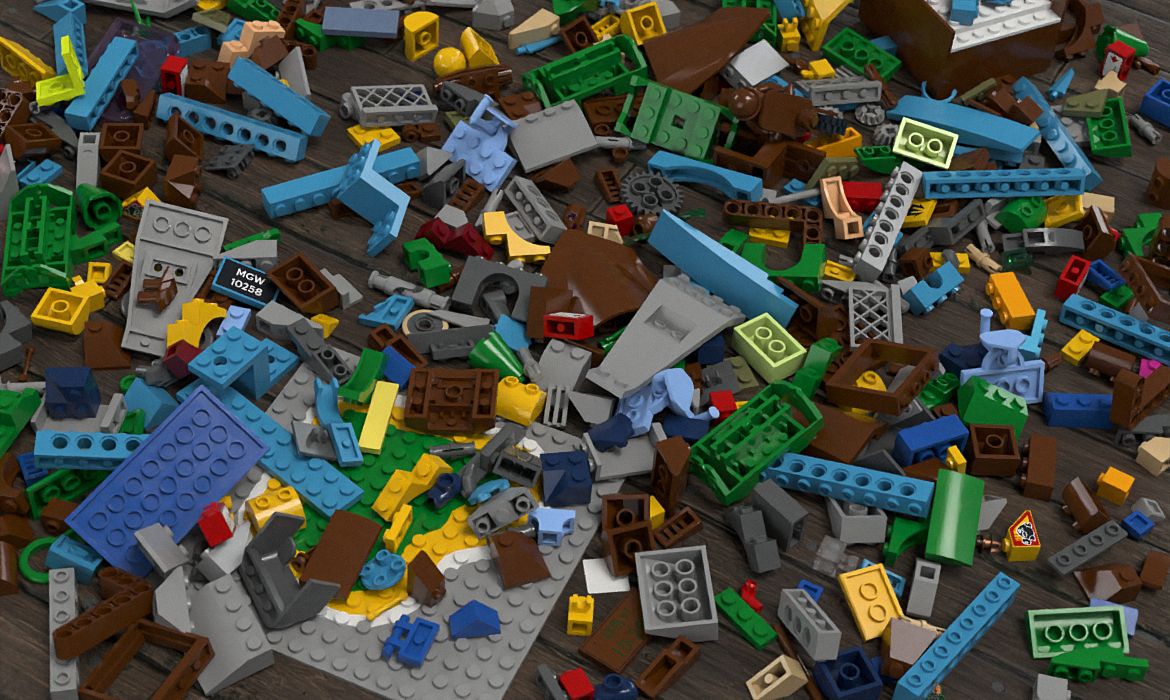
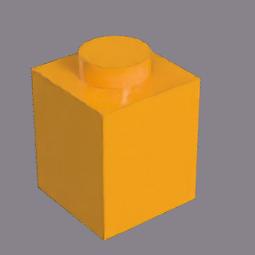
M1110 466L1106 474L1101 473L1096 485L1099 486L1096 495L1122 506L1130 493L1135 478Z

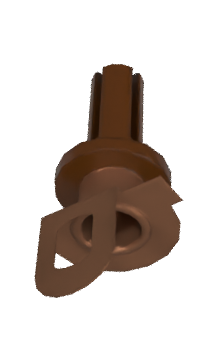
M985 535L976 538L975 546H979L980 551H983L984 548H989V556L991 552L1002 551V544L992 541V535H990L989 539H985ZM992 544H998L999 548L992 549Z
M314 545L306 553L299 552L296 558L294 557L290 561L294 569L298 572L304 571L317 545Z

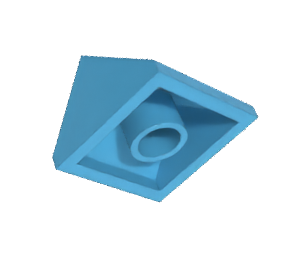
M135 378L124 395L128 407L127 413L139 408L146 413L145 431L164 422L180 406L161 386L146 385V380L141 378Z
M62 534L51 545L45 565L52 569L74 567L77 581L89 586L104 558L93 548Z

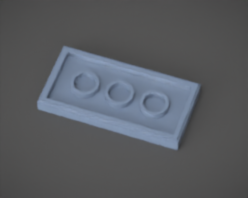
M325 7L322 34L396 39L399 11Z

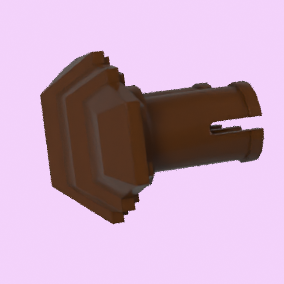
M170 266L166 268L161 279L143 280L144 292L139 291L137 294L139 305L157 304L159 312H162L163 309L170 305L178 293Z

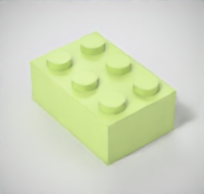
M767 312L733 329L731 347L739 355H743L746 362L769 384L774 380H782L803 368L807 350Z

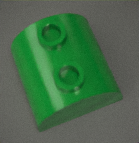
M1015 196L994 218L1011 233H1022L1023 229L1039 228L1047 218V208L1039 196Z

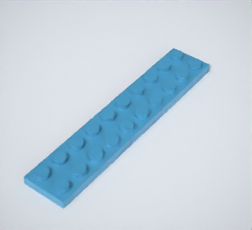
M200 377L176 393L177 400L183 403L201 384L270 447V450L257 464L285 487L291 485L298 497L327 521H330L336 509L346 511L364 497V491L323 458L299 454L294 435L230 385L222 391Z

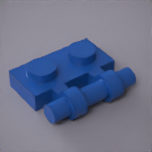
M402 614L400 619L395 621L391 636L387 637L383 644L382 655L385 658H390L393 652L398 651V661L421 668L440 631V624L419 617L416 618L414 624L409 623L410 617ZM407 634L405 641L400 640L402 635Z

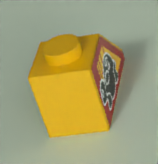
M146 187L124 200L121 217L140 223L146 199L161 201Z
M1025 511L1008 529L1006 537L1002 540V550L1006 552L1008 562L1036 561L1041 546L1030 511Z

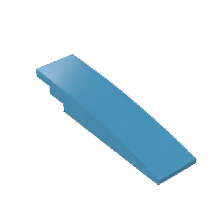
M910 95L903 96L898 101L895 109H889L886 112L887 119L902 121V118L905 117L959 135L957 143L1022 153L1040 135L1039 130L993 114L952 103Z
M665 209L662 210L647 242L715 296L722 298L726 304L739 308L741 313L748 319H754L767 312L784 329L787 328L799 304L782 294L784 289L768 280L769 274Z

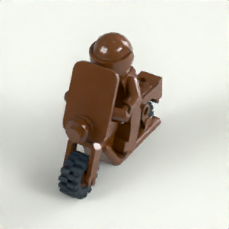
M770 82L756 85L754 88L747 86L739 89L722 88L718 99V105L729 108L736 119L745 121L746 125L754 133L768 137L772 135L776 142H779L785 134L802 137L806 132L831 138L833 136L831 133L845 136L848 120L836 118L838 113L815 108L810 99L796 96L792 84H788L784 88L782 85Z

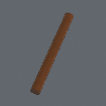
M775 624L772 629L778 634L777 638L788 657L799 661L808 680L805 686L813 700H825L781 624Z

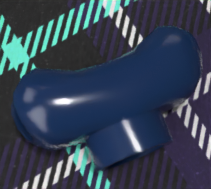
M443 473L439 475L437 483L426 495V502L430 503L434 500L435 509L442 508L452 498L461 493L463 488L462 477L456 473Z
M618 674L605 676L603 683L593 687L595 689L593 700H635L638 698V690L634 681L628 678L623 679Z

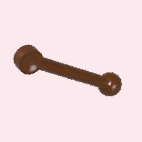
M32 346L26 349L28 354L24 369L18 377L20 383L28 381L27 371L31 356L35 353V348Z

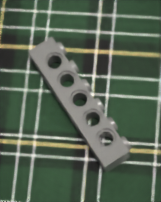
M74 567L49 570L50 693L52 700H80V695L77 691L80 688L79 655L70 660L57 659L52 636L55 629L78 616V583Z

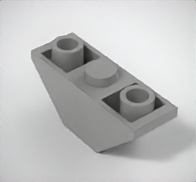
M528 487L506 488L488 498L467 519V523L477 538L481 539L539 508V504Z
M916 558L906 610L907 615L930 619L939 581L940 563Z
M177 566L155 590L152 599L153 617L155 623L182 633L190 632L194 634V622L189 620L191 599L190 597L186 598L188 576L183 574L182 566Z

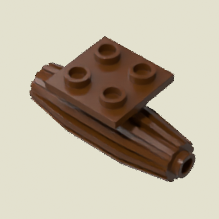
M508 64L482 65L456 70L437 77L432 85L434 93H437L439 97L442 83L449 81L466 86L482 94H487L492 100L497 102L500 99L499 88L512 83L513 76Z

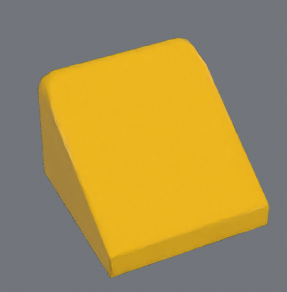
M89 262L87 281L94 279L97 284H104L111 275L113 266L110 263Z
M324 314L311 317V321L323 326L324 338H328L339 324L338 319Z
M652 495L649 499V520H651L654 530L663 524L665 510Z

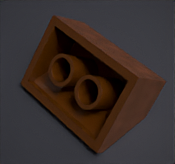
M301 252L265 273L301 312L324 314L340 304L336 287Z
M777 277V286L784 289L782 294L799 304L790 320L792 323L818 341L837 331L838 313L785 278Z
M681 435L655 443L650 489L665 510V515L668 519L675 515L684 497L685 486H687V471H689V458L692 455L690 445L685 443Z

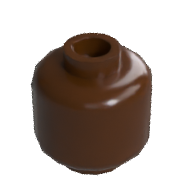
M647 213L635 218L632 227L634 235L652 232L659 217L656 214Z

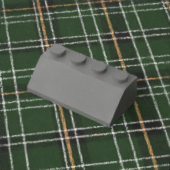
M295 47L278 63V72H275V77L278 80H287L291 89L311 102V93L300 47Z

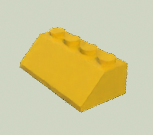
M0 37L2 69L11 76H20L21 81L30 80L32 87H36V82L57 77V73L52 67L47 66L40 58L31 54L28 49L23 48L18 43Z

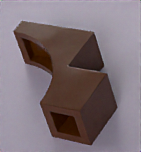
M1100 2L1075 9L1076 24L1074 33L1063 48L1054 52L1056 59L1063 57L1064 60L1074 58L1075 53H1078V56L1089 53V49L1095 48L1091 30L1098 29L1099 24L1105 23Z
M1004 88L999 92L994 90L981 103L1000 113L1003 117L1028 127L1044 112L1029 96L1023 100L1019 98L1016 101Z
M5 452L0 459V510L26 514L31 508L22 491L12 488L14 479L21 470L12 452Z

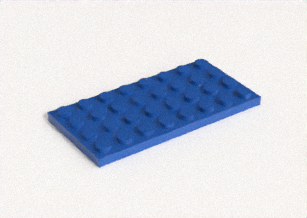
M201 384L64 522L112 567H118L144 579L154 567L135 544L134 533L148 526L160 523L162 527L167 525L173 532L175 537L172 540L177 545L198 524L201 512L204 511L203 507L214 501L218 503L270 450V447Z

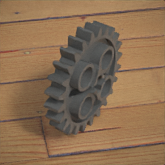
M642 171L641 175L635 172L634 176L629 175L628 179H624L619 197H621V203H625L630 208L631 213H637V218L647 213H653L659 217L663 209L675 216L682 209L684 195H682L683 190L678 189L679 184L673 185L674 179L667 180V175L661 177L660 172L653 175L652 171L649 174Z

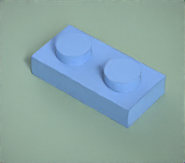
M230 305L227 311V318L223 319L216 333V340L232 326L244 331L251 317V309Z

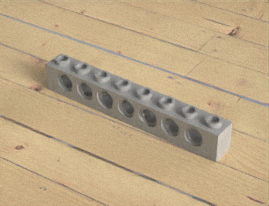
M903 161L900 167L896 166L890 175L893 178H890L885 186L887 190L881 195V201L874 211L877 214L873 215L869 222L871 226L868 227L864 234L866 239H863L858 247L861 251L857 252L852 261L855 263L852 272L871 283H874L884 269L922 179V171Z

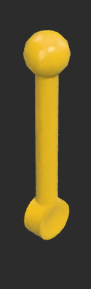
M400 591L399 596L374 612H368L366 615L367 620L374 621L377 615L400 600L406 601L408 599V592Z

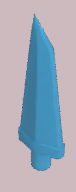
M561 36L522 44L519 48L515 49V53L517 56L531 54L561 42L563 39Z
M1072 68L1046 91L1050 101H1055L1057 97H1063L1066 94V90L1075 74Z

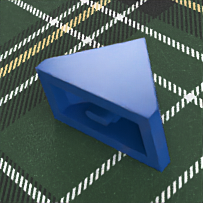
M475 599L449 616L452 639L501 634L498 611Z

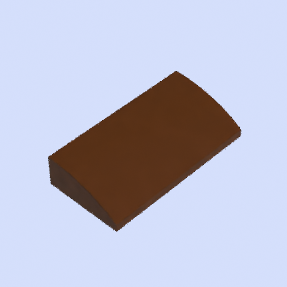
M336 509L299 578L301 589L309 579L338 583L341 588L333 598L347 600L383 529L382 525L366 517Z

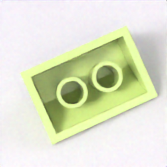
M903 117L895 136L892 152L948 170L959 135Z

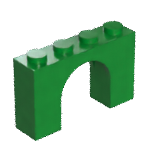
M765 243L744 244L741 257L769 274V281L777 285V277L781 276L805 292H820L827 263L825 244H805L799 263L790 269L782 271L770 270L765 267L767 261Z

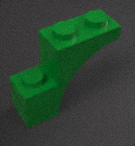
M552 0L553 13L560 17L559 25H565L576 19V16H579V12L598 10L597 3H601V0Z
M301 18L295 21V36L308 45L314 46L319 52L328 49L336 43L351 51L366 42V37L323 35L322 25L313 24Z
M1161 213L1138 214L1136 221L1133 223V228L1122 229L1117 245L1121 249L1124 259L1129 253L1144 257L1142 247L1151 243L1158 221L1162 217Z
M826 337L811 345L803 368L796 372L792 385L798 386L810 400L814 399L824 375L842 350V346L838 345V342L832 338Z
M363 348L353 375L345 385L339 386L337 395L344 397L343 402L361 407L362 403L370 404L376 380H383L390 355Z
M930 508L927 518L919 517L918 522L895 517L894 525L888 526L886 538L890 539L889 543L885 542L882 556H886L884 566L893 568L897 558L905 550L915 545L927 543L933 508Z

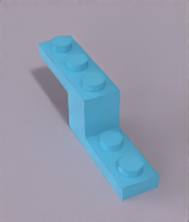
M1037 310L1030 336L1025 335L1026 341L1018 349L1024 358V362L1033 361L1034 359L1038 360L1041 348L1037 346L1042 345L1044 334L1041 331L1045 332L1048 320L1044 319L1045 310Z

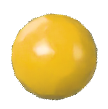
M446 47L435 55L433 67L436 74L440 77L456 70L466 69V59L460 50Z

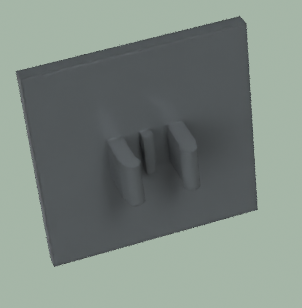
M730 359L702 369L704 394L700 395V408L708 405L710 392L731 390L733 396L741 393Z
M291 421L299 454L338 461L328 429L319 425Z

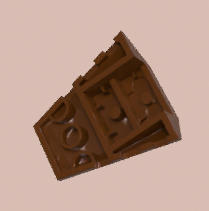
M812 401L823 416V428L800 453L804 456L852 465L872 438L879 441L891 424L890 422ZM796 410L791 416L804 428L810 425L799 410Z

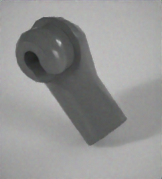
M952 249L943 250L941 257L946 262L950 261L957 270L959 260L956 252Z
M471 463L465 466L462 477L463 488L461 489V495L465 498H469L477 489L475 480L477 468Z

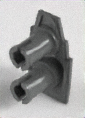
M164 356L159 357L160 359H155L151 367L139 365L135 370V373H142V375L136 374V377L145 379L146 385L167 387L182 380L161 363Z

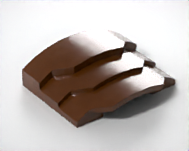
M436 367L411 368L404 414L405 426L419 432L442 436L471 435L495 428L500 370L480 368L453 370Z

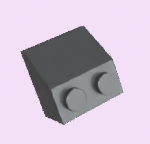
M460 159L445 166L440 172L435 174L429 183L424 185L422 190L424 204L441 211L451 201L465 183V159Z

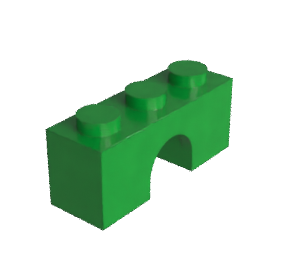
M425 237L402 243L404 262L411 270L418 269L419 280L426 288L450 282V273H452L450 263L446 262L442 254L438 253L434 245L430 244Z

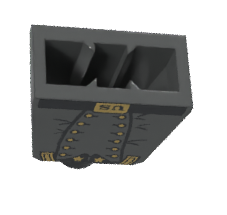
M508 445L501 451L492 472L533 489L542 466L539 457Z

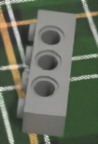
M362 0L349 3V8L399 11V17L411 12H425V2L423 0H415L410 5L404 0Z
M514 176L504 190L538 239L555 245L561 234L567 230L566 226L533 181Z
M782 589L778 617L813 660L819 662L837 660L842 632L804 589Z

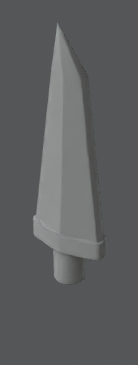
M445 310L426 312L459 327L490 323L488 318Z

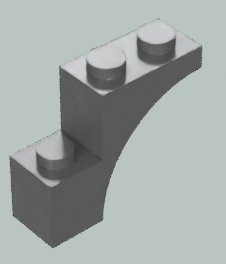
M8 300L0 302V316L5 324L4 329L0 333V372L22 362L21 352L23 347L21 344L33 339L32 321L26 318L18 307L13 306Z
M744 504L731 506L730 511L724 512L725 521L733 526L744 545L751 571L761 573L781 567L776 540L767 538L761 510L753 509L752 506L744 507Z

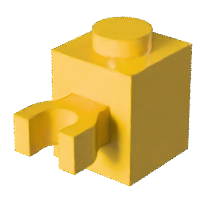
M796 17L793 18L790 24H788L787 18H783V24L777 25L776 43L781 52L798 51L801 36L797 29L798 20Z
M826 59L809 62L808 70L800 72L803 79H799V81L835 78L836 72Z
M80 275L72 278L75 286L70 288V292L90 296V313L105 307L104 298L106 293L102 286H98L94 279L83 282Z
M573 594V597L570 596L567 634L590 636L594 598L587 595V598L583 596L578 597V594Z

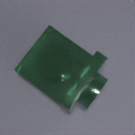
M1026 247L1002 252L1005 272L1026 267L1027 273L1032 274L1031 266H1034L1032 254L1027 253Z

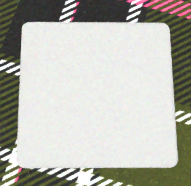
M604 558L583 560L589 594L630 591L628 575L614 577L610 573Z

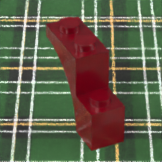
M436 217L422 224L415 236L416 240L425 237L430 244L434 245L435 249L455 250L473 257L482 256L487 261H490L495 251L469 222L451 231L439 217Z
M182 339L167 348L161 363L182 379L194 374L188 370V363L205 349L197 348Z

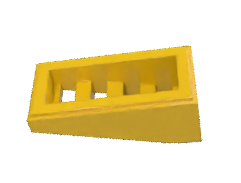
M610 13L591 26L594 33L597 34L599 42L602 41V35L610 34L612 37L622 32L620 18L613 13Z

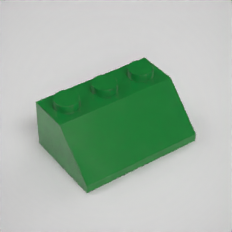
M973 375L957 390L960 421L968 427L969 424L1013 425L1016 441H1018L1028 417L1026 399Z

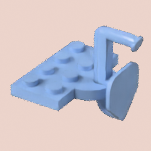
M484 94V98L469 119V125L460 120L441 150L449 151L453 154L449 159L452 163L465 159L466 173L492 192L493 189L501 187L517 162L504 150L507 145L508 135L513 128L518 130L519 126L491 108L489 105L494 101L490 96ZM485 110L495 115L492 120L486 121L481 118Z
M987 308L980 311L979 340L989 352L984 357L981 368L961 370L960 387L974 375L1010 393L1021 396L1023 399H1026L1027 404L1042 402L1045 362L1041 359L1024 362V358L1018 349L1026 341V336L1020 331L1013 329L990 332V318L993 312Z
M674 368L658 372L649 384L632 396L623 399L619 398L615 415L621 412L631 419L635 432L631 437L648 432L653 415L663 410L666 406L677 416L707 421L717 419L719 411L715 407H710L708 411L694 415L690 410L694 393L693 382L682 368Z

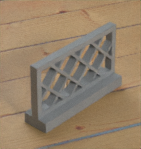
M864 76L795 81L794 85L812 101L813 106L881 101L882 83L880 81H870Z
M424 84L357 86L350 88V93L360 115L359 123L361 127L435 123L438 108L436 105H432ZM412 91H420L421 95L418 96L412 93ZM394 92H400L404 95L401 97ZM357 93H363L367 95V97L363 98L359 96ZM375 93H382V94H384L385 96H384V97H381V96H379V95H377V94H375ZM407 96L415 100V102L412 103L406 99ZM390 97L396 100L397 102L393 103L387 99ZM371 98H373L374 100L378 101L379 103H378V104H375V103H373V102H371V101H369V100H370Z
M891 284L890 289L848 286L850 351H855L861 345L855 344V340L858 338L863 340L869 338L866 335L869 331L876 335L873 339L903 344L900 285ZM853 294H861L864 298L858 300ZM876 295L885 296V299L880 302L874 297ZM868 300L875 305L871 309L864 304ZM859 307L864 313L859 315L854 310ZM880 309L886 314L880 317L875 311ZM869 315L876 320L872 324L865 320ZM860 322L865 328L859 330L854 325ZM881 324L886 330L881 332L876 326Z

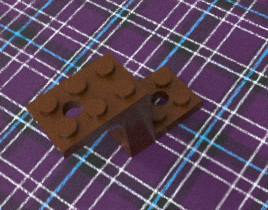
M771 136L753 158L717 146L714 149L713 165L730 170L729 167H732L736 172L761 178L763 188L772 190L783 176L808 183L824 158H826V152L786 138H781L779 142H776ZM801 161H805L809 167H805Z

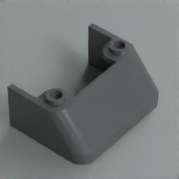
M916 396L915 400L923 409L922 412L889 426L879 441L872 438L853 462L852 466L906 476L905 472L891 457L897 433L902 429L915 427L921 423L936 420V418ZM869 411L865 415L881 420L878 414L873 411Z
M276 511L246 546L242 563L238 570L266 626L280 629L318 615L341 586L338 583L309 579L302 589L300 588L290 566L286 564L290 563L297 551L292 537L306 520L304 517Z

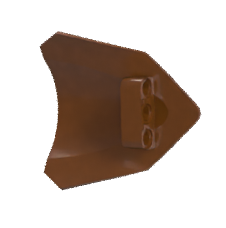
M722 7L696 23L643 40V46L658 83L692 94L725 68L737 54L744 52V49H746L745 44L768 19L770 10L752 7Z
M567 229L561 234L540 271L541 274L548 278L549 288L573 290V296L567 312L593 315V330L616 316L638 311L658 283L642 264L632 248L574 229ZM556 338V340H559V341H562V342H563V340H564V339H561V338Z

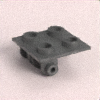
M255 145L223 146L219 150L220 152L209 161L204 171L226 169L230 179L237 178L254 159V152L251 149Z

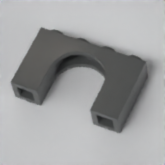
M469 255L451 300L454 308L474 313L479 297L487 286L495 282H508L519 291L511 319L527 326L531 286H550L548 278L541 273L533 274L526 272V270L520 267L512 268L499 261L494 263L487 261L482 256L473 257Z

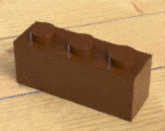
M1031 433L1029 441H1024L1022 454H1026V456L1023 457L1021 463V470L1024 471V474H1021L1019 487H1023L1022 497L1049 502L1054 489L1058 438Z

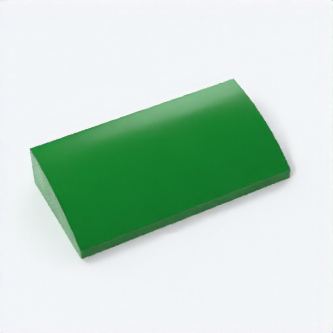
M845 27L822 47L823 58L838 68L843 65L857 76H864L868 80L870 79L863 71L864 66L867 64L868 66L870 63L874 64L885 83L893 77L902 64V61L848 27Z
M1122 97L1107 99L1101 118L1086 117L1092 153L1104 157H1132L1131 141Z
M58 470L24 490L23 494L31 507L27 514L34 522L41 519L42 508L45 505L47 506L52 497L71 502L100 485L114 470Z
M939 468L925 560L972 568L985 481L963 473Z
M1123 605L1028 610L1024 613L1027 637L1033 659L1053 658L1065 652L1091 647L1123 648V654L1130 653Z

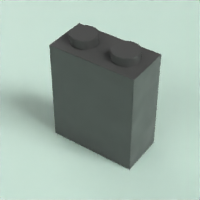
M771 478L763 483H758L752 490L749 506L762 511L766 535L771 539H775L777 546L786 553L802 542L809 513Z

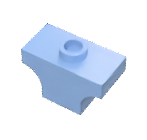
M537 508L528 513L527 525L533 524L535 533L538 536V545L561 546L563 536L568 533H574L575 511Z

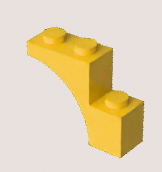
M504 211L483 213L484 239L492 245L505 242L508 263L511 260H521L523 264L545 263L550 254V246L532 244L520 238L508 225Z
M198 298L191 299V302L182 303V320H177V323L167 325V348L182 339L199 348L200 337L205 326L211 320L227 318V309L218 307L216 303H205L204 299Z
M423 453L412 472L395 470L371 508L386 521L392 522L394 514L401 510L403 504H407L419 494L431 489L437 483L439 475L443 473L451 474L453 468L439 456Z

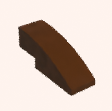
M386 322L369 332L366 342L375 351L382 352L387 346H390L416 368H426L429 365L401 333L397 335Z
M680 635L668 649L664 648L634 682L635 686L651 699H655L679 680L701 657L700 648L683 635Z

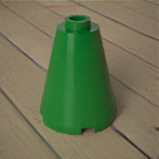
M1110 25L1103 27L1102 30L1104 32L1098 35L1095 51L1100 57L1098 59L1101 61L1105 58L1106 54L1104 52L1106 47L1117 40L1136 50L1133 60L1139 56L1145 57L1149 52L1147 42Z
M88 183L80 184L75 189L74 195L81 215L89 227L98 230L115 222L118 217L121 218L123 206L121 200L115 194Z
M496 331L488 333L491 337L487 340L482 338L470 352L468 357L471 358V361H467V363L471 367L499 369V382L505 377L513 376L518 378L519 383H526L527 378L523 372V366L501 335Z

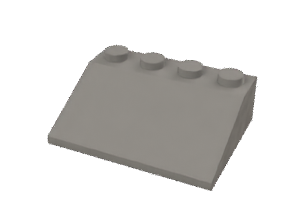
M574 99L554 107H548L543 111L529 114L518 120H512L519 126V129L513 128L507 138L508 147L525 173L598 147V143Z
M705 545L635 553L645 633L674 639L683 635L691 642L718 640V619Z
M230 573L206 584L190 597L191 612H189V620L194 622V634L209 638L216 654L197 678L206 697L275 663L272 648Z

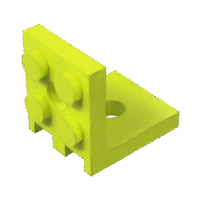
M69 35L61 37V54L69 73L36 82V100L39 107L44 105L51 106L55 102L72 100L76 96L86 94L84 90L85 82L83 80L85 77Z

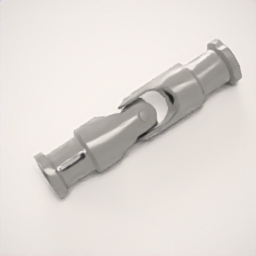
M376 270L371 273L368 281L369 288L383 290L385 294L391 296L396 294L413 298L414 304L427 309L433 308L449 311L452 298L449 296L437 295L435 291L416 286L393 276L381 275Z

